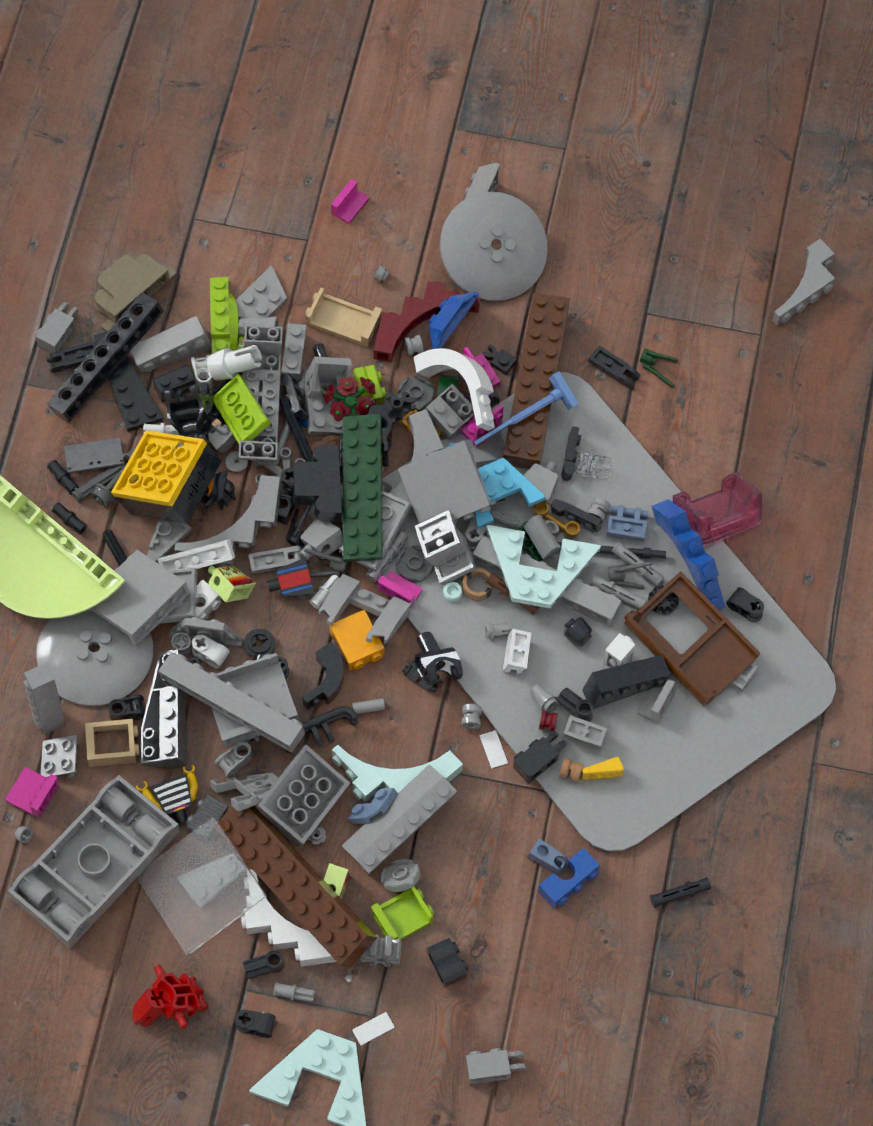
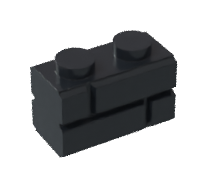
M188 365L180 367V369H175L153 378L154 389L161 403L165 402V390L172 389L174 396L176 388H182V394L190 391V385L195 384V379Z

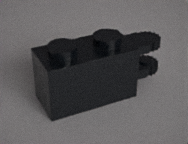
M556 731L546 738L543 736L540 740L535 739L525 752L520 751L514 757L513 768L528 784L555 764L559 758L558 752L566 746L567 743L564 740L554 747L550 744L558 737Z

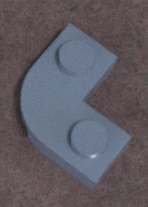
M380 788L371 803L354 806L348 820L352 824L371 823L370 818L377 815L380 811L384 814L398 793L394 788Z

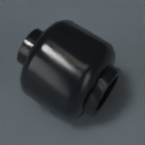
M571 618L564 625L567 628L564 631V636L574 646L580 645L582 647L592 637V628L583 618H577L576 620Z

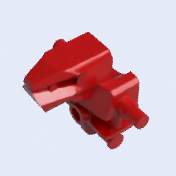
M158 964L154 967L157 979L152 984L153 989H146L133 1006L132 1020L135 1025L140 1024L147 1027L164 1014L167 1018L176 1019L180 1028L185 1029L188 1027V1023L184 1013H188L192 1017L198 1010L204 1011L209 1006L203 997L204 990L202 987H198L195 977L189 978L187 973H183L177 978L173 973L166 974L162 966Z

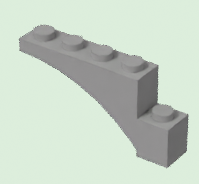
M821 239L806 248L804 276L793 295L780 308L774 311L772 321L776 325L787 322L793 314L802 312L806 305L815 303L822 294H828L833 289L835 278L827 269L833 264L835 253Z

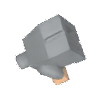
M216 419L212 422L216 430L214 433L208 434L209 441L217 451L224 454L233 446L236 439L228 425L220 426L221 422Z

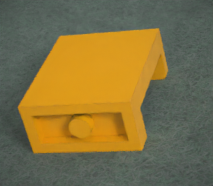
M365 610L333 623L332 626L329 625L330 634L333 639L335 638L348 663L349 671L353 669L359 670L371 661L377 662L385 654V648L379 636H374L372 642L366 641V636L373 625Z

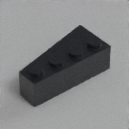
M659 655L592 672L582 691L586 700L591 701L594 709L655 687L660 688L666 684L671 674L663 656Z

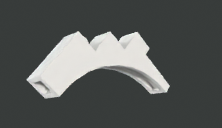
M252 869L247 870L248 877H244L245 889H250V896H246L249 909H244L245 916H241L242 929H247V935L268 932L269 945L273 944L274 950L294 948L296 961L300 960L301 967L337 962L308 930L297 927L274 910L262 892L257 874Z

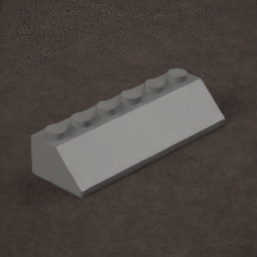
M428 765L397 794L384 814L380 811L372 817L371 823L364 824L342 847L370 875L457 793V790L431 765Z

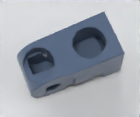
M541 839L537 840L527 859L532 862L536 861L555 874H560L568 862V858Z

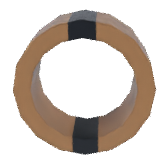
M476 568V570L464 575L462 589L465 596L472 601L478 602L487 599L493 590L491 585L485 591L478 593L470 590L467 582L476 576L487 580L491 574L484 569Z

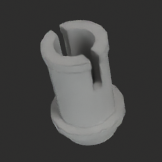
M509 622L495 625L489 623V625L485 626L486 636L491 639L494 636L509 635L510 633Z

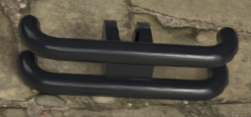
M341 706L303 722V729L305 734L312 733L318 748L323 747V741L317 729L322 728L327 740L332 743L334 738L328 724L345 718L354 726L358 722V715L354 709Z

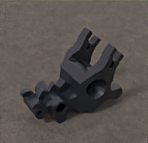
M207 383L202 384L201 393L196 384L190 385L191 395L186 396V394L182 395V388H176L175 396L172 389L165 390L167 419L178 431L179 435L204 439L208 443V433L206 431L203 432L202 427L213 409L214 391L209 390Z
M392 392L388 393L386 399L389 400L391 398L390 402L385 405L371 406L367 414H381L382 459L386 467L389 465L388 451L392 445L393 424H395V421L403 420V413L408 414L409 411L416 409L415 404L411 405L416 402V398L413 397L412 399L408 392H403L401 398H398Z

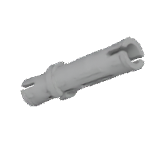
M400 530L397 532L378 570L370 569L366 574L369 580L376 582L393 557L399 554V549L408 539V535Z
M620 542L612 549V552L629 565L644 563V561ZM652 565L635 569L640 573L641 577H646L656 587L664 578L651 568Z
M596 574L590 583V586H596L607 594H613L623 602L638 609L647 602V599L615 585L614 581L609 582ZM602 584H604V585H606V586H608V587H610V588L616 590L617 592H615V591H613V590H611V589H609V588H606V587L602 586ZM620 593H622V594H624V595H626V596H628V597H631V598L635 599V601H633V600H631V599H629V598H627V597L621 595Z

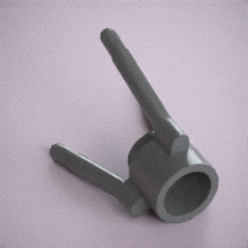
M304 549L306 553L331 560L330 569H333V571L309 573L310 577L339 576L340 572H345L346 562H344L343 557Z
M642 560L644 563L634 565L627 563L608 567L609 581H614L617 586L622 585L643 589L644 585L621 581V579H625L626 570L650 566L653 563Z

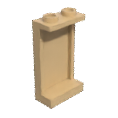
M320 288L318 293L315 292L312 299L313 304L311 308H307L305 313L307 326L368 348L380 324L382 309L375 306L374 311L357 306L325 294L324 288Z

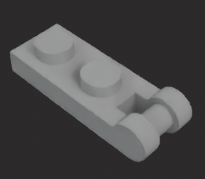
M292 546L248 554L252 574L274 571L302 559L299 554L302 548L301 546ZM292 555L294 559H288V556Z

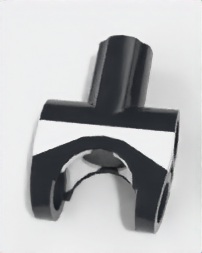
M429 631L423 632L417 637L416 641L423 653L415 655V666L427 685L436 684L437 671L446 672L454 680L462 678V664L453 647L440 649L433 634Z

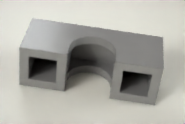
M288 323L281 373L282 375L285 373L290 374L292 379H296L298 383L302 377L303 352H305L307 329L306 325Z

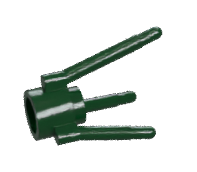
M645 348L640 357V362L644 364L643 368L652 372L672 388L675 387L672 382L653 369L651 365L655 366L658 358L678 362V359Z

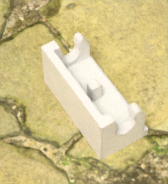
M517 629L511 630L507 636L503 672L508 673L514 669L517 670L516 674H520L524 669H527L531 632Z

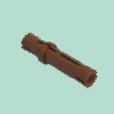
M491 573L486 583L500 591L499 594L502 596L506 595L511 599L505 581ZM517 603L533 615L539 608V606Z

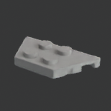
M272 266L235 300L238 318L272 317L287 302V296Z
M198 617L185 618L170 629L169 638H172L176 633L183 632L189 635L191 641L197 635H204L216 643L243 648L244 639L225 623L215 619L207 621Z

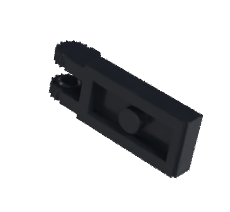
M96 341L63 349L60 352L48 355L46 357L48 363L58 362L62 359V362L49 367L50 372L56 373L63 369L66 370L80 366L87 355L97 346Z
M601 346L588 359L589 363L617 381H620L628 388H632L634 383L624 375L625 373L635 380L640 378V373L630 367L628 363Z
M288 373L283 374L280 378L281 384L287 389L286 397L291 402L292 407L290 409L295 417L298 416L302 421L309 419L297 380L292 379V376Z
M575 426L571 428L561 472V477L565 481H570L575 470L574 463H576L578 455L575 447L579 446L581 435H578L579 427Z
M555 499L552 501L551 512L554 515L556 514L558 517L566 516L568 521L578 522L588 531L594 530L599 532L601 528L600 518L562 500Z

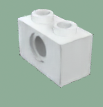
M204 580L197 585L196 605L198 603L205 604L203 607L196 606V617L202 620H206L208 614L212 610L215 611L221 604L220 596Z
M619 633L605 650L603 666L611 668L630 663L635 648L633 640Z

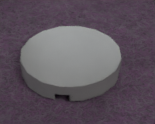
M410 859L396 860L388 868L386 866L381 873L383 886L391 892L405 891L413 887L421 877L418 864H415Z

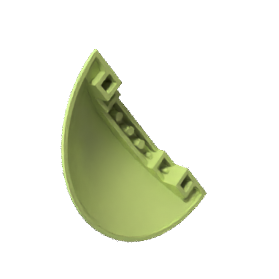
M0 475V602L17 613L30 617L44 619L63 618L84 612L100 604L122 586L126 580Z

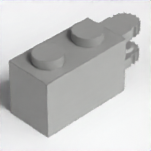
M63 302L58 310L55 309L52 314H49L43 327L39 328L36 332L37 346L51 353L59 352L76 328L74 318L78 313V308L73 307L67 315L65 312L69 304Z
M495 1048L487 1053H482L481 1051L470 1052L469 1055H466L465 1060L469 1085L509 1080L511 1072L525 1070L524 1063L509 1065V1060L522 1058L524 1056L523 1051L507 1052V1050Z

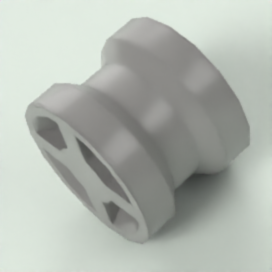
M416 335L411 339L409 337L404 338L408 356H412L416 352L419 354L424 352L420 335Z

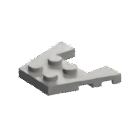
M273 773L248 775L246 780H237L235 777L227 778V782L218 783L217 779L210 780V787L216 793L238 789L243 796L231 798V805L237 811H242L259 804L278 780V777Z

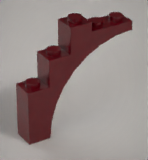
M428 281L424 300L417 297H405L401 315L393 312H383L373 350V359L392 362L396 349L412 329L422 322L431 319L434 313L438 315L441 310L439 306L444 299L448 300L450 296L461 294L456 291H446V284ZM478 297L468 312L479 313L481 297Z

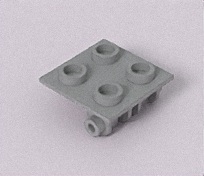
M78 735L43 741L42 776L47 778L50 774L55 776L67 774L68 778H75L77 774L76 763H78V759H76L78 758Z

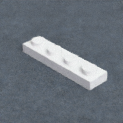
M228 539L161 557L158 559V562L169 571L189 568L198 569L232 560L235 558Z

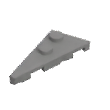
M160 519L151 539L147 556L158 563L159 558L165 557L175 547V543H180L192 531L191 527L185 523Z

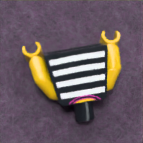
M191 765L192 770L186 771L184 766L182 775L150 787L146 781H143L145 787L140 789L136 785V789L164 813H173L176 823L188 820L184 808L192 806L198 790L195 767Z

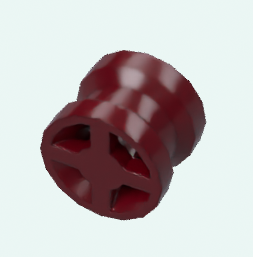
M542 710L539 729H549L550 732H554L558 713L549 714L547 711Z

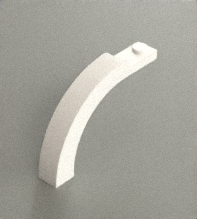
M443 348L428 350L414 356L416 372L428 378L442 371L457 370L469 387L476 425L487 431L495 428L490 399L488 397L494 391L487 373L480 364L468 356Z

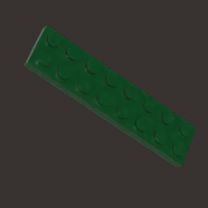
M381 414L343 417L344 562L382 560Z

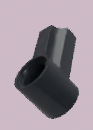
M565 688L560 692L556 700L561 706L579 719L588 722L593 719L594 706L591 701L582 699L569 688ZM581 710H588L589 712L586 713V714H584V713H581L580 711H581Z
M271 950L266 955L243 961L248 979L271 972L279 973L285 966L283 956L277 950ZM273 958L280 959L277 965L269 964Z

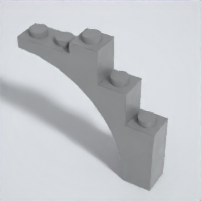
M427 409L409 415V426L414 442L411 463L428 456V453L444 448ZM401 481L390 494L411 503L403 481ZM411 506L408 514L412 512L415 513L413 506Z
M261 475L258 490L251 505L235 524L222 533L206 540L191 543H175V551L179 553L228 539L230 540L234 555L236 544L240 548L255 546L257 524L264 528H271V525H277L282 486L281 478ZM234 559L217 563V565L220 567L233 566Z

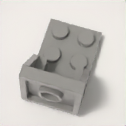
M314 357L305 374L304 381L306 408L309 414V419H307L309 435L343 436V419L339 422L335 421L334 416L330 414L332 402L339 403L344 401L332 397V400L326 405L324 404L322 394L324 389L332 383L335 387L334 394L342 396L337 386L341 378L347 379L350 377L351 359Z

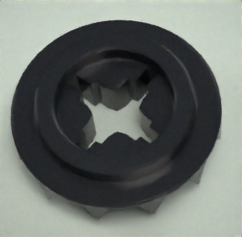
M662 585V586H660V587H655V588L649 593L648 601H649L658 591H660V590L664 587V585ZM671 593L667 597V601H664L661 605L659 604L653 611L661 615L672 613L678 606V596Z
M254 629L246 635L244 647L251 657L256 654H270L275 647V639L268 630ZM256 638H257L260 642H264V643H263V649L260 648L259 646H256V647H255V645H256Z

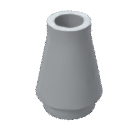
M539 684L531 689V693L541 710L549 713L557 707V697Z

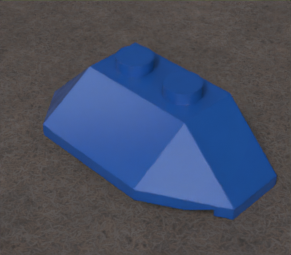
M472 292L450 296L448 300H443L439 306L441 310L438 315L434 313L428 322L431 324L429 326L432 349L444 347L478 299L479 293Z

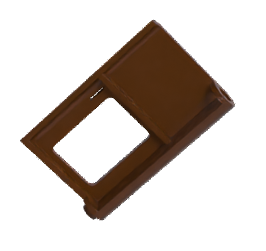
M681 571L644 606L635 612L633 610L624 617V624L654 656H663L669 671L702 706H706L714 700L760 655V652ZM671 593L676 594L708 628L683 654H679L646 620L647 615Z

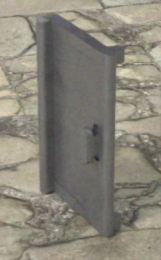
M114 438L64 446L68 473L124 465L121 439Z

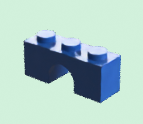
M582 848L568 861L567 867L573 872L574 876L569 880H562L553 873L539 885L538 892L554 909L558 905L561 907L567 903L572 893L577 894L583 889L585 882L588 880L592 881L598 876L600 864Z

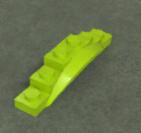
M228 277L210 278L212 354L225 348H229L232 351H235L237 348L239 330L238 309L234 296L229 292Z

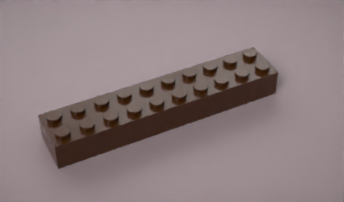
M533 293L510 419L547 397L554 390L548 378L558 372L570 298ZM552 403L520 422L508 426L503 458L513 467L530 469L534 464L541 465Z
M255 805L242 811H237L231 807L214 826L218 833L340 966L351 968L377 939L374 933Z

